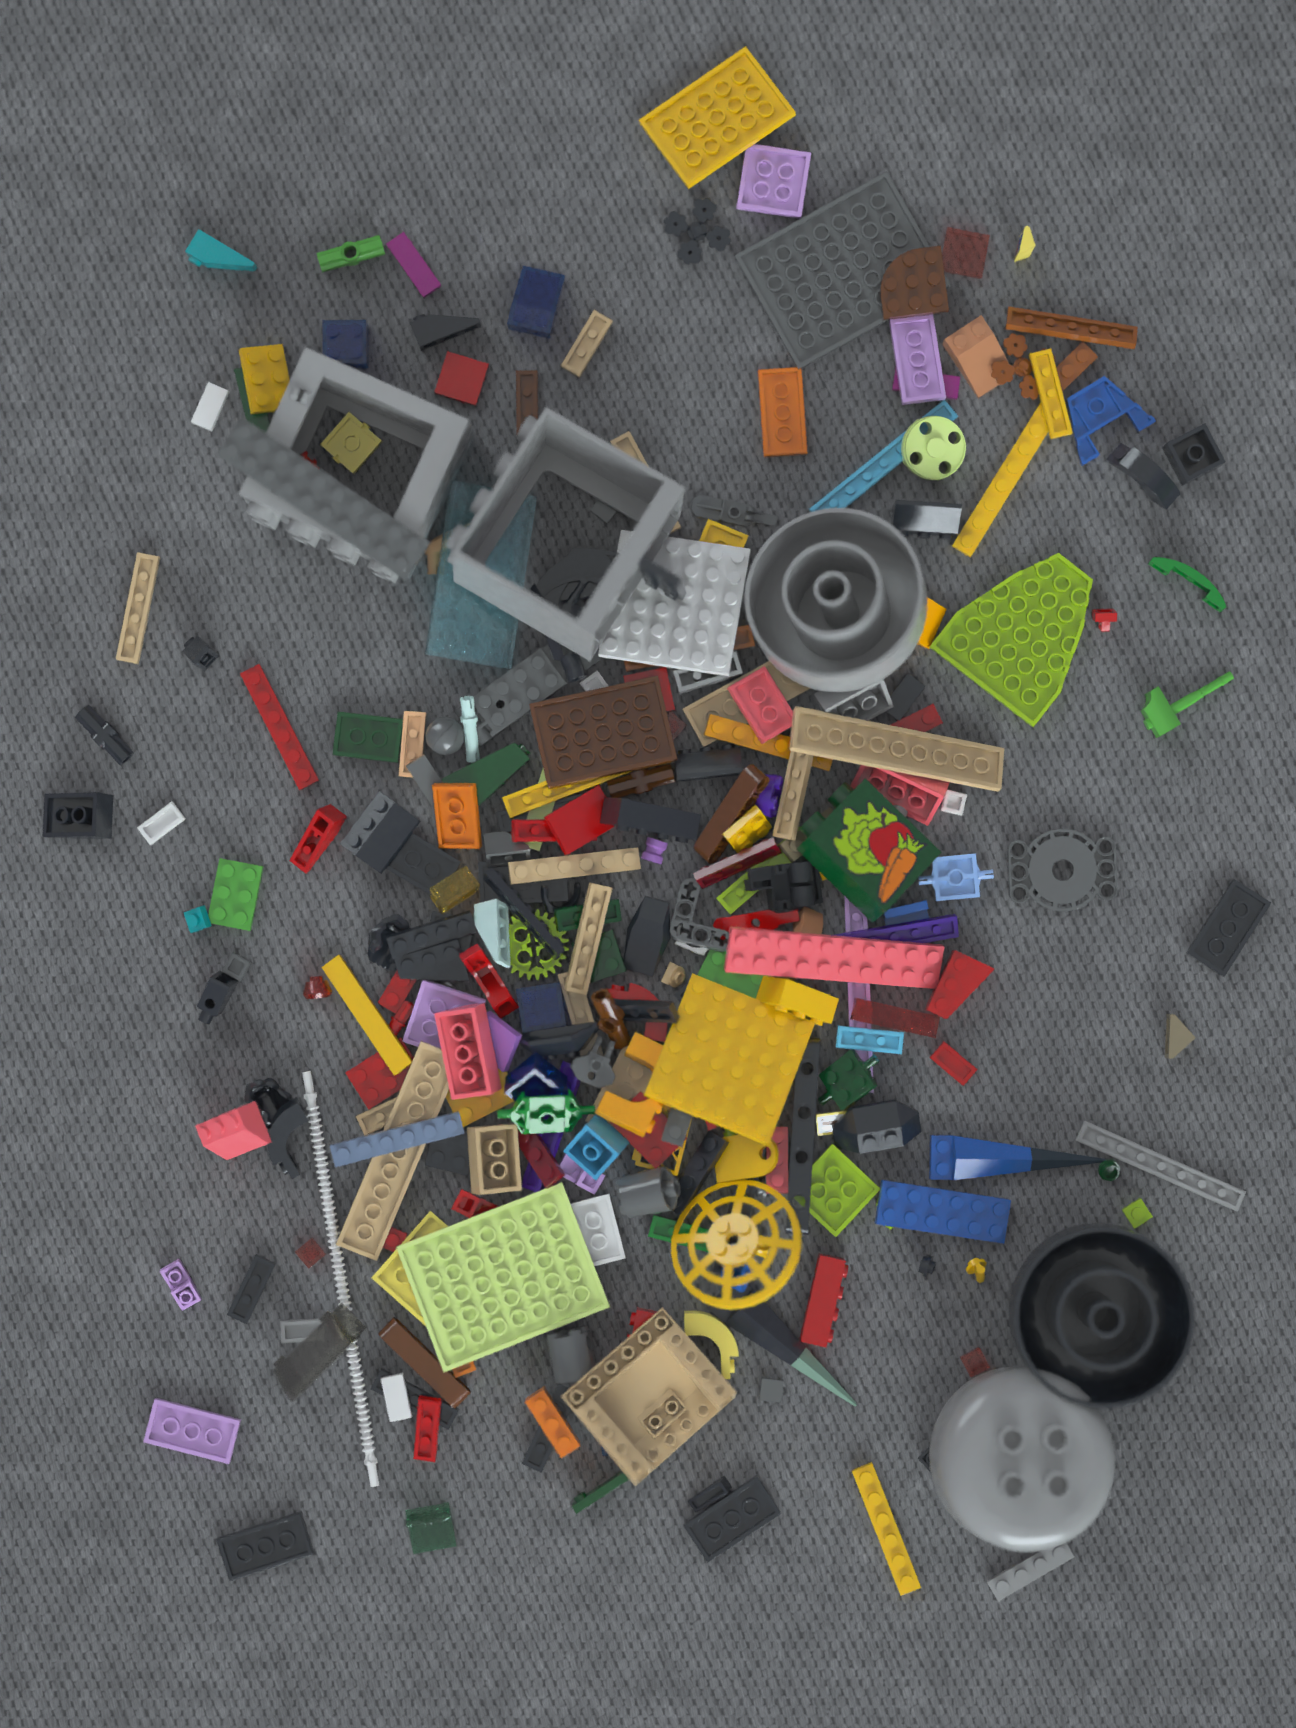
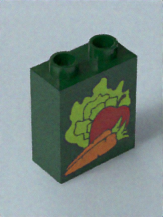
M865 778L855 789L845 781L827 799L835 808L830 815L825 818L816 811L799 828L807 838L800 844L797 850L873 923L898 900L942 852Z

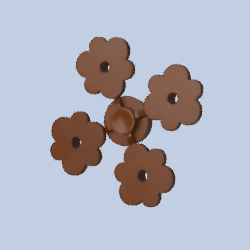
M1011 333L1009 338L1003 341V346L1007 349L1008 355H1014L1018 359L1015 360L1013 366L1008 365L1006 360L1001 361V363L998 361L992 364L993 371L991 376L1000 385L1011 382L1014 373L1019 377H1024L1023 382L1019 383L1021 396L1023 398L1030 397L1032 400H1035L1039 393L1035 378L1033 379L1029 375L1032 371V365L1028 359L1022 357L1024 351L1028 349V346L1025 344L1026 339L1023 335L1016 336V334Z

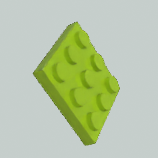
M831 1144L812 1164L809 1213L837 1237L880 1191V1188L836 1146ZM800 1195L794 1197L802 1206L805 1205L804 1197Z

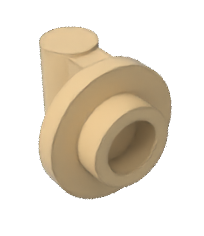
M669 962L661 982L672 987H678L685 979L684 968Z

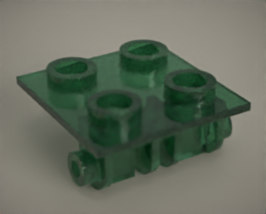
M449 1502L405 1510L407 1517L406 1526L409 1528L413 1554L457 1546Z

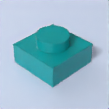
M205 905L184 912L190 933L212 926Z

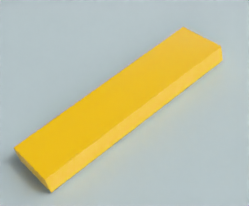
M1052 349L1030 353L1029 358L1050 439L1071 435L1073 432Z

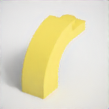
M684 1311L685 1334L687 1336L701 1335L712 1339L720 1350L721 1375L725 1379H730V1373H735L734 1359L730 1360V1357H739L736 1340L729 1327L718 1317L710 1313Z

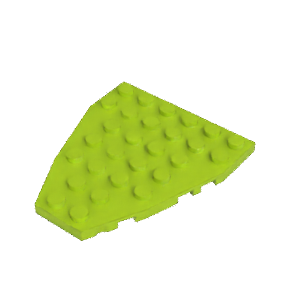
M1057 553L1013 574L957 611L930 645V648L1027 724L1034 727L1061 693L1073 654L1084 628V619L1093 579L1060 553Z

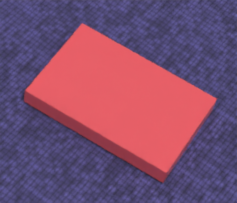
M765 666L727 688L761 744L792 727L793 710Z

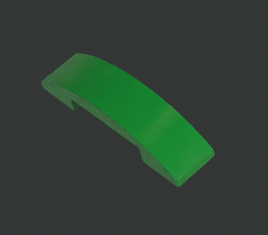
M1153 557L1147 563L1165 576L1173 570L1206 592L1202 601L1217 611L1221 612L1226 608L1224 599L1216 587L1204 575L1192 567L1176 560Z

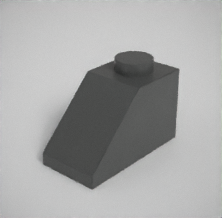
M508 832L483 834L487 868L507 866L508 862L531 860L529 845L524 842H512V835Z

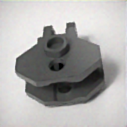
M600 1035L597 1036L591 1051L589 1050L586 1055L573 1058L570 1065L578 1080L597 1088L612 1085L616 1077L609 1064L611 1060L609 1058L615 1042L610 1041L604 1056L597 1054L598 1048L603 1041V1037ZM589 1072L594 1073V1077L592 1079L588 1078Z

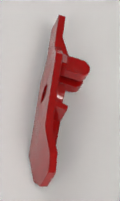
M767 909L720 917L715 920L713 927L730 932V927L775 930L780 924L800 921L798 910L777 913ZM753 919H758L760 925L755 926L752 922Z

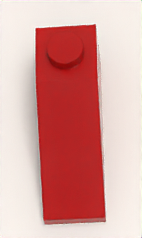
M332 804L317 809L289 861L304 873H308L336 837L347 816Z

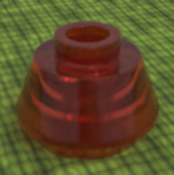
M323 976L309 977L310 981L305 982L303 990L305 999L330 997L333 992L328 980H323Z

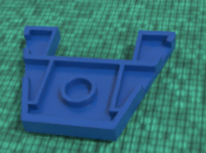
M1105 376L1066 399L1078 456L1082 466L1100 455L1089 435L1122 415L1127 414L1137 432L1156 422L1154 417L1149 416L1142 410L1141 406L1129 399L1121 389Z

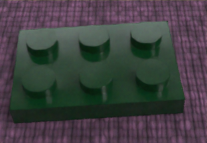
M338 711L332 755L399 763L403 719Z

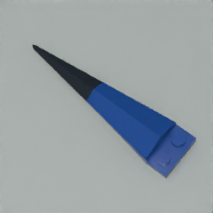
M930 1135L929 1179H968L1102 1163L1106 1159L953 1135Z

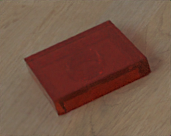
M947 227L942 250L944 272L982 279L990 235Z

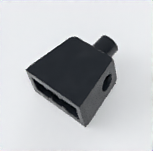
M218 971L209 978L197 1004V1007L202 1010L198 1017L201 1022L210 1024L214 1016L217 1017L224 1011L239 980L222 971Z

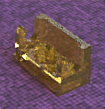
M467 866L431 887L430 892L432 894L430 898L439 909V912L443 914L474 895L478 891L480 884Z

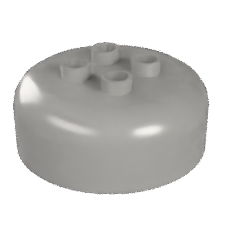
M849 508L822 509L804 514L788 522L777 530L759 550L751 565L746 581L745 608L752 632L767 659L776 669L791 680L805 687L825 692H848L862 689L891 675L908 659L915 649L923 632L927 617L926 584L913 548L905 537L891 524L861 510Z
M1014 1366L993 1369L966 1382L944 1405L936 1420L931 1436L929 1453L930 1471L936 1492L942 1504L954 1520L965 1530L984 1541L1004 1549L1022 1552L1042 1551L1059 1546L1075 1538L1099 1515L1107 1501L1113 1484L1115 1473L1114 1445L1109 1427L1098 1408L1082 1406L1058 1396L1040 1382L1028 1367ZM1036 1369L1046 1381L1059 1391L1078 1399L1091 1400L1082 1389L1071 1381L1057 1374Z

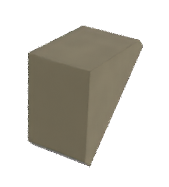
M1167 1014L1165 1058L1173 1059L1196 1037L1176 1015Z

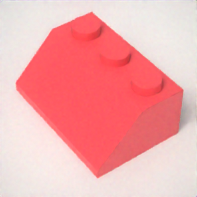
M256 1101L195 1125L203 1146L226 1160L272 1142Z

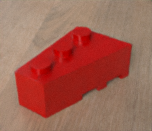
M952 950L925 1010L941 1018L948 1019L992 973L994 968L963 953Z

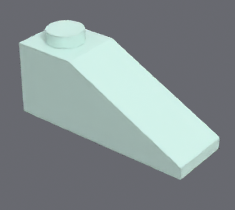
M498 899L474 904L473 920L492 958L496 963L506 968L510 967L509 914L507 905Z

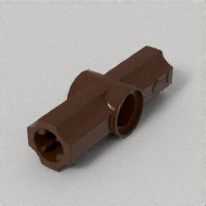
M670 764L650 770H638L629 773L628 776L607 781L611 798H621L630 794L637 795L652 791L656 787L675 783Z
M600 989L594 992L591 999L600 1017L598 1027L608 1034L610 1041L615 1042V1049H623L631 1041L622 1021L625 1015L623 1009L615 1005L608 989Z

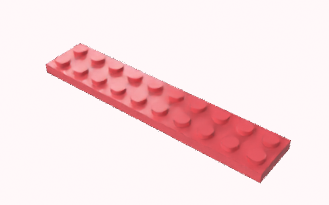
M730 927L724 970L725 972L935 989L940 977L944 946L941 944Z

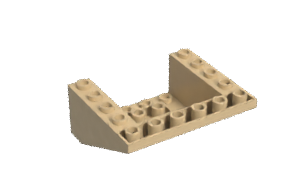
M662 1307L561 1397L634 1486H637L735 1398L736 1391Z

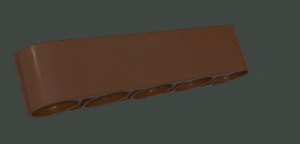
M753 764L748 765L741 772L694 844L693 849L709 864L716 862L729 844L723 833L756 804L758 797L769 783V778Z
M393 1317L378 1333L453 1408H457L471 1393L470 1389L458 1377L455 1378L451 1370L443 1372L439 1359L397 1318Z

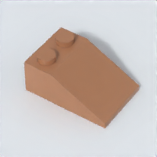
M982 315L945 338L942 344L978 398L999 385L996 379L991 376L993 371L992 364L996 361L1001 363L1003 360L1008 362L994 333Z

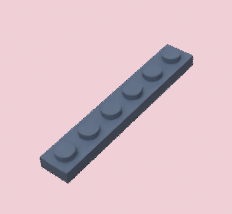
M457 1111L330 1144V1149L335 1167L461 1135L464 1134V1128L460 1113Z

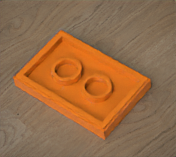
M434 783L432 790L438 847L480 849L482 847L476 783Z

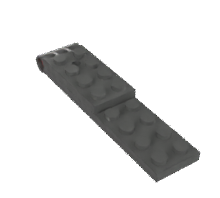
M549 644L538 649L473 696L475 715L478 716L476 728L479 747L488 743L529 713L530 703L547 700L569 684L561 661L554 660ZM560 644L563 655L572 652V650ZM599 648L591 661L580 656L585 672L604 658L599 657ZM499 701L505 703L503 708H497L496 705ZM461 706L454 711L459 719L462 716Z

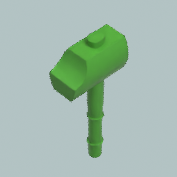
M1229 671L1171 705L1159 686L1145 694L1146 703L1140 710L1145 718L1143 720L1144 725L1148 730H1152L1156 738L1169 732L1181 724L1175 714L1233 680V674Z

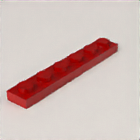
M257 664L240 673L298 789L302 790L318 782L319 779L261 665Z

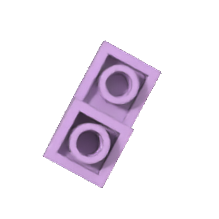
M180 1259L160 1269L161 1275L170 1287L171 1294L182 1311L202 1299Z

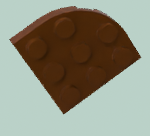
M941 245L909 250L898 256L889 265L880 287L883 320L949 311Z

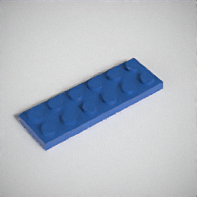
M881 1180L875 1224L1004 1244L1011 1200Z

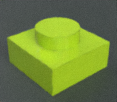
M1141 1198L1121 1209L1134 1229L1153 1217Z

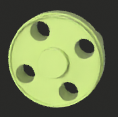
M927 416L917 419L906 430L901 444L904 465L914 475L926 480H939L953 474L962 464L966 452L965 438L960 428L951 420L941 416ZM923 422L928 426L926 434H922L919 430ZM951 432H954L957 437L953 444L948 440ZM913 452L917 453L919 457L916 464H912L910 461V455ZM941 462H945L947 465V470L943 474L939 471Z

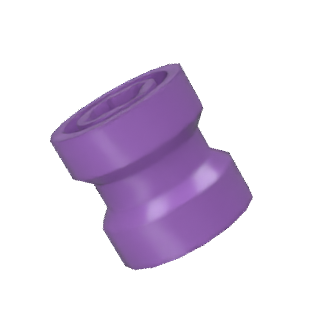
M647 837L645 843L647 847L642 852L641 858L662 864L663 857L661 853L666 850L668 843Z

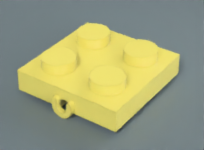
M348 412L320 445L333 456L332 458L338 464H343L349 471L355 474L383 441L369 430L370 427L365 422L361 423Z

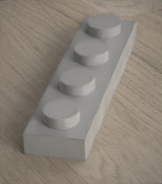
M1067 1543L1050 1549L1036 1551L988 1579L987 1583L999 1602L1074 1558V1555Z

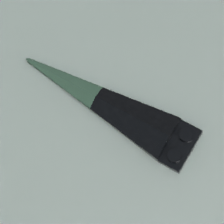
M749 1284L744 1292H739L737 1289L732 1288L731 1299L749 1297L757 1292ZM722 1290L715 1298L722 1299ZM765 1301L741 1309L707 1306L726 1325L853 1406H857V1403L800 1342Z

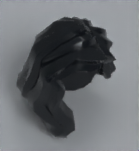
M399 914L383 918L369 933L368 958L372 963H376L387 971H395L397 967L394 958L392 959L385 936L410 929L409 922Z
M272 1078L265 1080L257 1079L247 1084L244 1097L246 1104L256 1101L267 1129L272 1124L271 1120L279 1108L293 1099L292 1095L281 1088Z

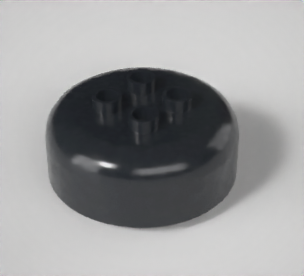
M1087 1223L1072 1226L1053 1234L1038 1245L1026 1258L1012 1286L1009 1300V1324L1020 1357L1049 1390L1070 1402L1091 1408L1106 1409L1140 1402L1158 1392L1174 1377L1182 1366L1192 1343L1195 1311L1188 1282L1177 1263L1164 1249L1131 1229L1107 1223ZM1036 1369L1057 1374L1071 1381L1082 1389L1091 1400L1078 1399L1059 1391L1046 1381Z

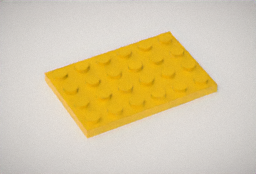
M745 46L639 119V124L686 187L690 189L796 116V112Z

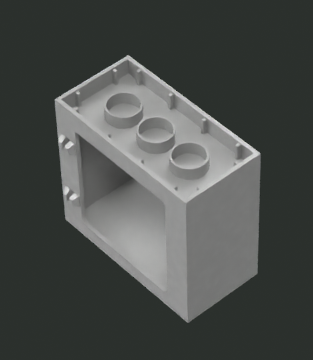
M546 407L539 419L530 415L524 421L517 435V439L522 442L516 455L514 456L506 451L499 460L494 470V475L498 479L493 491L490 492L482 488L475 497L470 511L475 515L469 528L459 524L452 533L447 543V548L452 550L448 557V562L453 565L454 582L591 661L642 579L638 566L639 561L642 557L651 562L654 560L679 520L685 487ZM544 472H551L638 522L578 620L485 567L488 557Z

